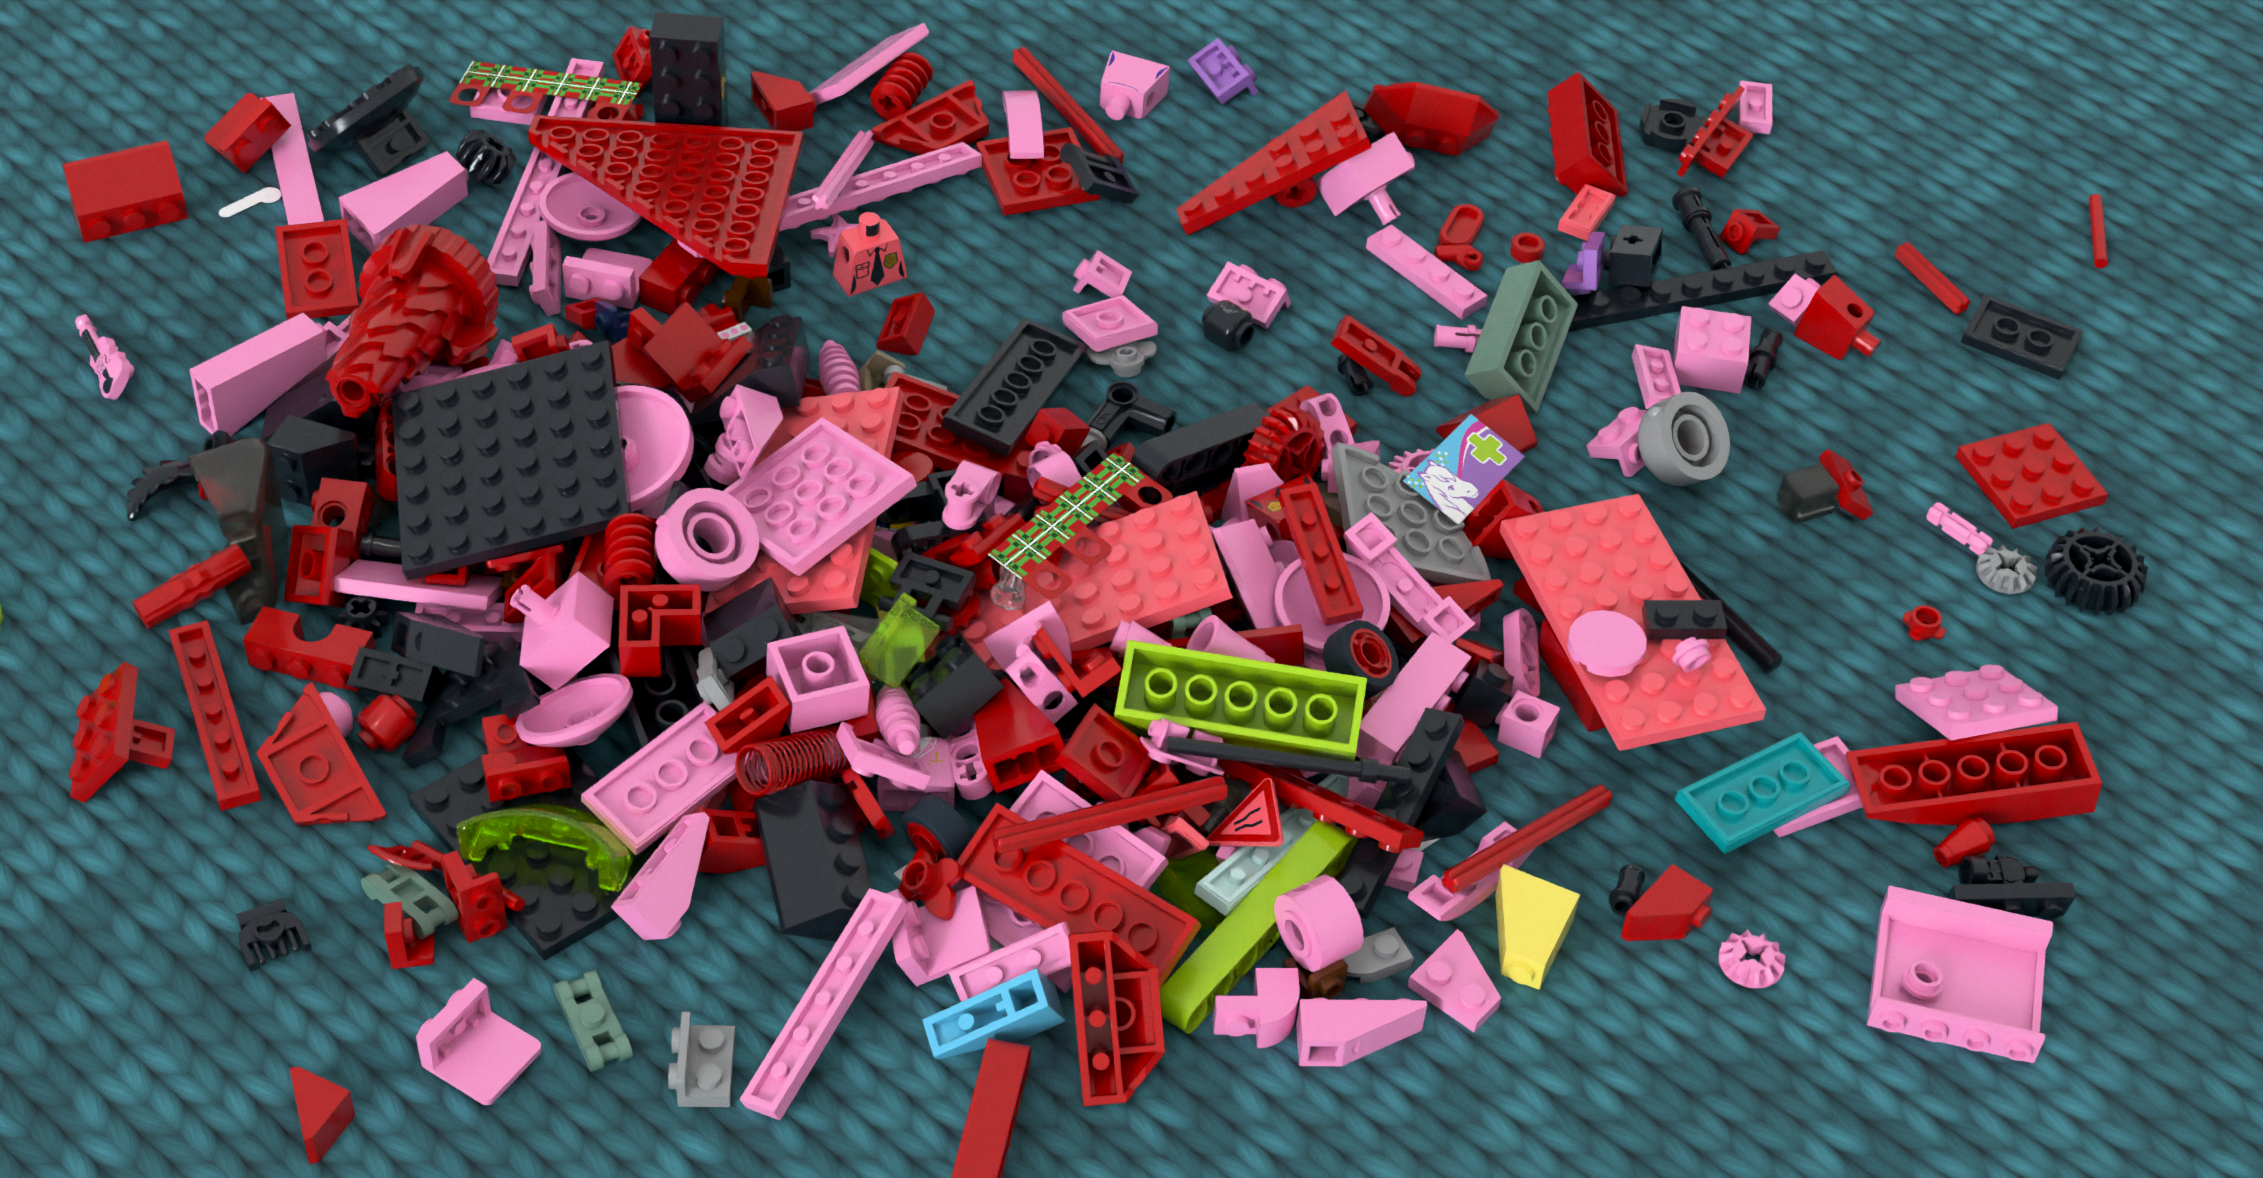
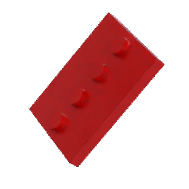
M894 371L885 388L900 386L904 399L892 451H912L925 454L932 460L934 467L945 471L957 469L960 463L966 460L1000 472L1001 485L1013 451L1008 457L990 452L986 447L968 439L959 438L952 432L941 428L944 415L960 395Z

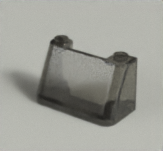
M253 437L188 457L191 471L196 481H199L217 517L222 534L227 538V545L224 549L235 543L238 544L253 570L223 587L241 625L254 622L263 606L275 609L289 539L273 456L265 441ZM211 551L210 557L217 554L218 551Z

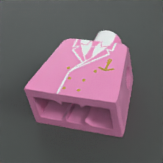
M920 724V742L910 755L922 760L931 776L925 790L912 786L906 790L896 787L886 777L879 775L877 793L878 804L882 811H908L922 797L929 794L940 797L954 808L955 781L949 759L948 742L942 737H931L930 727Z

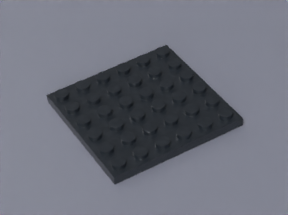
M608 340L391 396L402 572L408 581L605 531L608 523L616 516L632 513L613 349Z

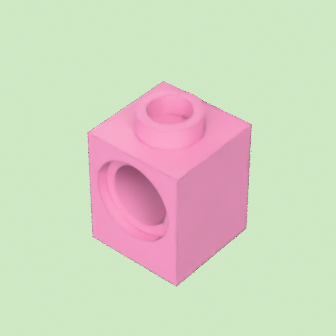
M1517 690L1510 703L1506 702L1496 716L1495 723L1500 725L1497 741L1540 759L1555 734L1560 707Z

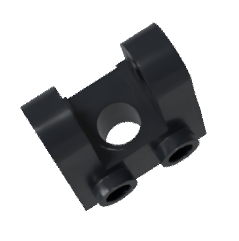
M957 469L927 474L926 481L916 483L917 487L878 516L879 520L886 525L930 520L929 523L901 528L892 536L891 546L899 562L906 551L921 555L938 544L960 534L968 532L970 535L976 531L982 532L984 530L982 523L987 520L984 511L975 525L966 530L952 529L943 522L942 513L948 502L945 496V487Z

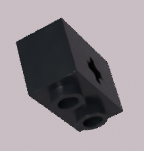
M1634 225L1621 226L1618 235L1612 237L1610 250L1605 252L1604 270L1609 271V283L1650 287L1662 260L1663 228Z

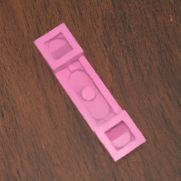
M1002 91L1004 113H1006L1010 159L1044 158L1042 120L1037 91Z
M1372 512L1343 534V538L1353 556L1363 560L1367 565L1369 564L1381 576L1389 592L1390 604L1427 637L1434 632L1453 644L1458 638L1474 627L1475 623L1450 596L1443 600L1394 547L1397 539Z
M1503 822L1481 839L1478 850L1472 855L1517 831V829L1507 822ZM1534 849L1506 865L1518 869ZM1501 868L1457 893H1451L1448 887L1443 886L1441 880L1444 876L1439 878L1433 874L1410 891L1408 899L1439 921L1452 920L1467 913L1496 891Z

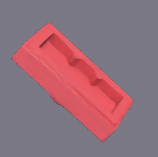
M1585 184L1559 220L1557 230L1588 241L1591 232L1597 230L1613 207L1616 195Z

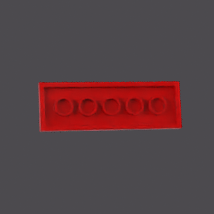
M996 803L957 860L962 865L964 871L961 880L974 886L977 890L1044 930L1065 921L1071 933L1112 930L1158 967L1160 990L1201 928L1200 922L1062 840L1003 854L997 853L992 840L993 831L1028 822V820Z

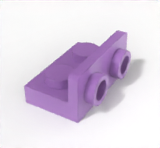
M1219 38L1187 60L1192 70L1221 105L1245 88L1253 97L1259 93L1253 83L1257 80L1253 70L1247 63L1242 66L1240 64L1242 59L1232 45L1226 47Z
M1591 232L1588 241L1582 242L1581 251H1578L1577 264H1570L1563 278L1562 286L1564 289H1570V292L1574 294H1589L1591 290H1597L1604 272L1605 232Z

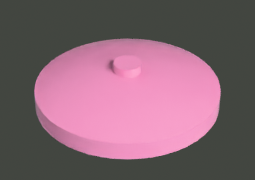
M627 385L618 386L617 392L631 511L634 512L659 500L671 490L674 481H679L682 478L692 458L694 437L684 410L672 397L654 388Z

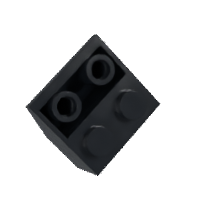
M960 631L954 637L948 636L941 640L934 649L935 653L923 663L920 661L912 665L904 674L905 679L900 682L907 696L912 701L913 706L943 739L1004 688L996 674Z
M1452 750L1414 825V828L1424 832L1421 842L1458 835L1488 812L1459 751Z

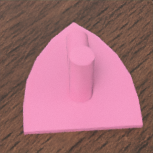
M1050 600L983 639L992 656L1004 671L1030 648L1040 661L1058 678L1054 669L1060 665L1054 657L1046 661L1032 639V636L1036 634L1033 624L1040 620L1068 662L1072 664V652L1068 633Z

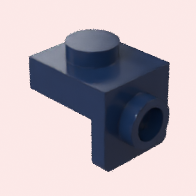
M603 300L595 302L597 314L594 315V322L598 332L616 343L627 338L630 312L636 309L618 314L615 306Z

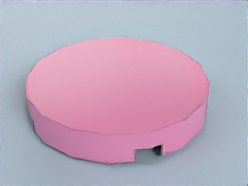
M1599 610L1588 612L1574 621L1569 630L1567 648L1571 658L1577 664L1580 661L1586 665L1587 671L1595 675L1615 677L1632 672L1635 666L1642 663L1646 652L1647 639L1642 628L1633 619L1618 612Z

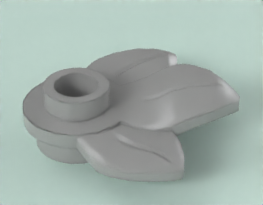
M1134 341L1099 352H1095L1089 347L1086 350V355L1096 364L1110 365L1113 368L1114 374L1118 376L1131 377L1141 372L1145 359L1154 356L1157 348L1152 341Z

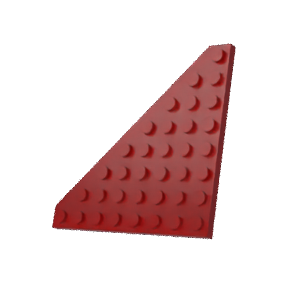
M534 115L528 130L529 143L729 274L742 275L749 279L767 277L803 146V132Z

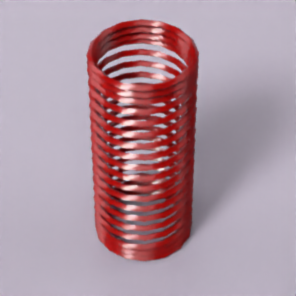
M827 725L817 729L750 743L741 747L735 762L739 783L749 794L760 796L781 791L809 780L822 781L841 776V773L850 768L851 764L846 757L843 767V749L835 736L840 725ZM829 734L832 735V737L836 740V742H837V744H838V746H839V749H840L841 761H840V766H839L838 769H837V767H838V762H839L838 750H837V747H836V745H835V742H834L833 739L829 736ZM825 736L830 740L835 750L836 762L833 770V752ZM823 742L826 743L830 752V767L828 765V754ZM753 751H754V754H753V758H752V768H753V772H754L755 779L757 780V782L759 783V785H760L761 787H759V786L755 783V781L753 780L751 771H750V758H751V755H752V752H753ZM758 751V770L766 786L758 778L755 768V758ZM748 752L749 754L747 758V771L749 778L755 786V788L748 781L745 773V758ZM761 755H763V768H764L766 777L768 778V782L766 781V779L764 778L763 773H762V769H761Z

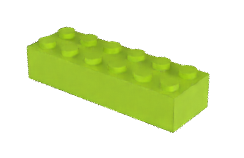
M1128 640L1114 718L1135 735L1152 737L1148 735L1151 721H1159L1161 718L1189 727L1190 730L1186 737L1189 739L1192 738L1195 729L1222 737L1223 742L1228 744L1355 760L1367 678Z

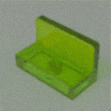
M903 592L858 653V659L863 670L891 689H898L940 631V627L916 611L917 600Z

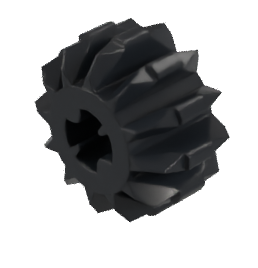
M472 129L460 142L461 144L458 146V151L455 154L460 161L459 164L466 168L469 174L474 175L478 181L483 180L489 185H500L512 172L516 157L512 153L511 147L506 146L503 140L498 139L494 133L488 134L483 129Z

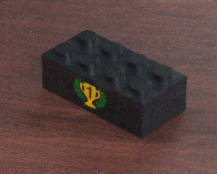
M656 12L649 35L655 122L728 127L723 17Z

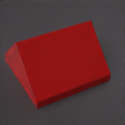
M1519 394L1491 399L1436 428V432L1445 440L1472 414L1521 454L1537 446L1536 436Z
M293 525L284 601L344 608L346 593L334 591V578L349 567L353 539L352 531L335 527Z

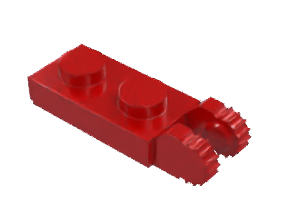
M1345 315L1338 323L1331 345L1385 382H1389L1390 389L1395 393L1398 392L1402 397L1414 395L1417 388L1415 383L1419 381L1422 374L1418 364H1415L1414 361L1404 355V352L1351 316Z

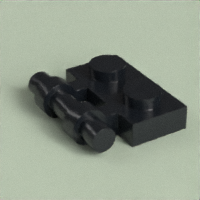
M906 551L889 579L891 589L898 593L895 598L883 595L879 600L878 609L890 613L891 618L900 621L909 619L921 623L922 628L931 631L940 629L949 632L953 627L954 618L942 613L946 607L957 611L962 609L977 583L975 572ZM915 597L929 601L925 608L914 605L912 602Z

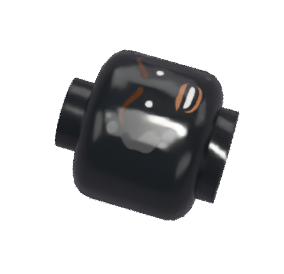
M1222 300L1214 306H1209L1202 316L1204 337L1226 351L1232 352L1239 348H1245L1254 336L1255 325L1253 324L1252 314L1229 300Z

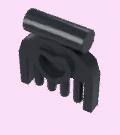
M282 898L236 914V919L241 929L239 932V945L250 971L257 969L250 949L253 948L260 964H265L266 962L261 947L266 948L271 960L277 959L276 948H279L283 956H287L289 952L284 942L285 936H287L294 952L300 950L294 933L298 934L305 951L312 949L300 919L293 913H287Z

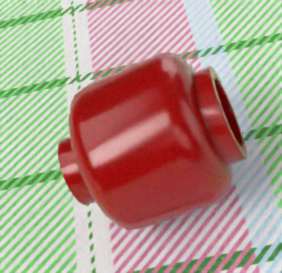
M381 694L357 716L356 721L361 729L357 737L372 752L380 748L384 752L392 753L414 734L417 728L414 719L418 715L398 694L392 697Z

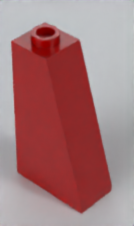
M1008 678L1000 679L1004 688L974 713L982 762L996 793L1033 780L1041 769L1047 774L1064 769L1055 762L1065 746L1058 728Z

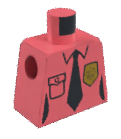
M873 212L861 214L859 226L843 230L839 234L833 277L848 297L907 278L898 236L886 220L880 219Z

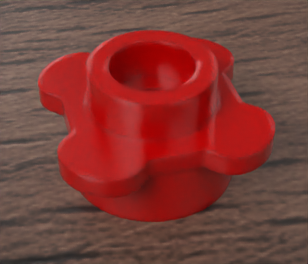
M1920 605L1915 607L1913 611L1904 613L1902 619L1903 622L1908 624L1910 629L1909 636L1912 639L1921 641L1931 637L1942 639L1945 636L1946 630L1940 626L1942 615L1934 607Z

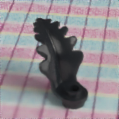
M215 431L204 442V456L201 463L162 460L159 463L161 467L143 468L142 473L146 477L132 480L131 484L136 487L127 492V497L131 499V501L126 503L128 520L135 521L143 506L161 491L173 486L199 483L207 474L214 473L221 476L224 466H228L235 457L237 449L235 438L230 437L225 431Z

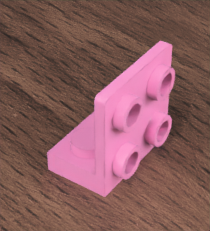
M974 886L955 893L954 913L949 921L934 916L925 905L918 908L914 901L908 902L898 889L886 893L904 899L909 907L891 939L896 963L916 987L949 974L951 970L992 953L979 892Z

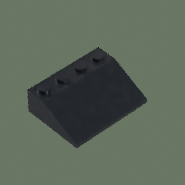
M790 315L776 316L770 319L769 323H765L749 335L747 339L753 347L712 394L694 402L690 416L691 426L722 420L720 417L721 404L725 397H730L737 384L777 397L780 409L800 406L811 357L801 316L791 318Z

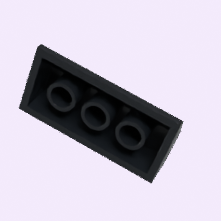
M809 780L756 799L753 808L781 933L837 942L869 888L872 889L847 786Z

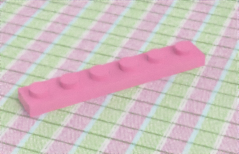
M869 888L742 1094L740 1101L746 1108L779 1121L782 1119L907 913L909 907L904 899Z

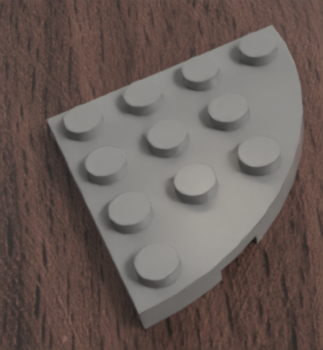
M1340 442L1336 443L1331 453L1344 533L1372 512L1397 539L1394 547L1424 580L1448 585L1491 580L1488 566L1479 546H1472L1463 532V528L1466 526L1462 521L1458 525L1406 484L1403 480L1410 474L1408 471L1403 469L1401 473H1398L1390 467L1379 463L1380 456ZM1346 543L1347 554L1353 556L1352 552L1350 551Z

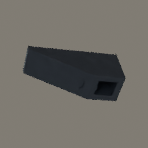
M396 612L391 650L402 657L472 677H480L481 668L486 663L488 654L485 643L486 638L440 614Z

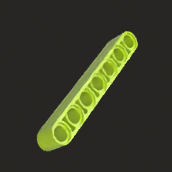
M1317 820L1160 988L1162 1018L1185 1033H1192L1214 1010L1215 997L1227 996L1281 937L1274 910L1277 897L1325 874L1335 878L1344 868L1358 838L1346 833L1345 830L1335 824Z

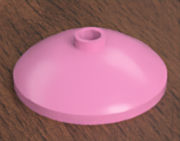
M575 172L562 175L549 182L539 197V211L543 220H547L548 225L558 233L575 240L599 242L615 239L631 231L642 219L641 215Z
M1343 553L1364 609L1362 618L1356 620L1368 621L1383 631L1390 613L1389 592L1383 579L1369 564L1367 565L1363 560ZM1300 558L1292 562L1281 574L1274 594V609L1280 625L1301 624L1304 647L1323 653L1324 644L1328 637L1355 620L1328 626L1324 625Z
M614 673L596 674L568 682L557 691L551 690L540 696V705L519 715L515 725L518 735L523 741L541 747H570L589 744L608 730L627 709L633 695L632 686L628 678Z

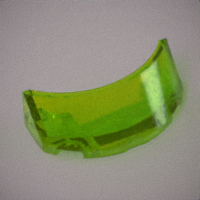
M555 804L519 805L477 815L457 824L461 858L481 862L486 855L485 850L492 846L498 845L499 850H508L515 835L587 850L588 853L585 858L586 867L598 870L599 887L607 890L620 892L633 862V854L630 849L599 818L570 807Z

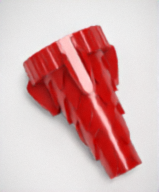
M414 224L408 228H399L393 234H389L366 260L359 278L361 283L359 295L362 298V303L359 308L351 313L349 318V336L340 347L332 368L325 376V380L330 382L331 393L341 406L344 416L360 417L371 406L382 403L398 388L401 382L406 385L414 375L422 374L432 361L435 363L439 359L447 358L451 366H458L474 362L487 353L488 348L486 344L495 339L498 334V329L493 321L498 315L496 311L499 304L497 301L499 288L496 286L495 274L491 271L490 264L486 258L482 257L480 251L474 245H470L465 238L455 235L450 230L442 227Z

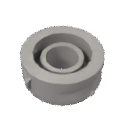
M1683 392L1662 399L1647 409L1639 424L1638 447L1646 467L1660 481L1671 486H1689L1711 479L1722 471L1729 457L1730 438L1726 422L1713 402L1696 392Z

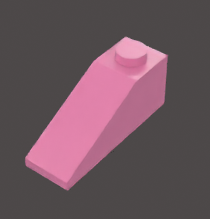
M705 812L683 815L611 906L644 941L667 939L681 926L680 918L690 905L710 819Z

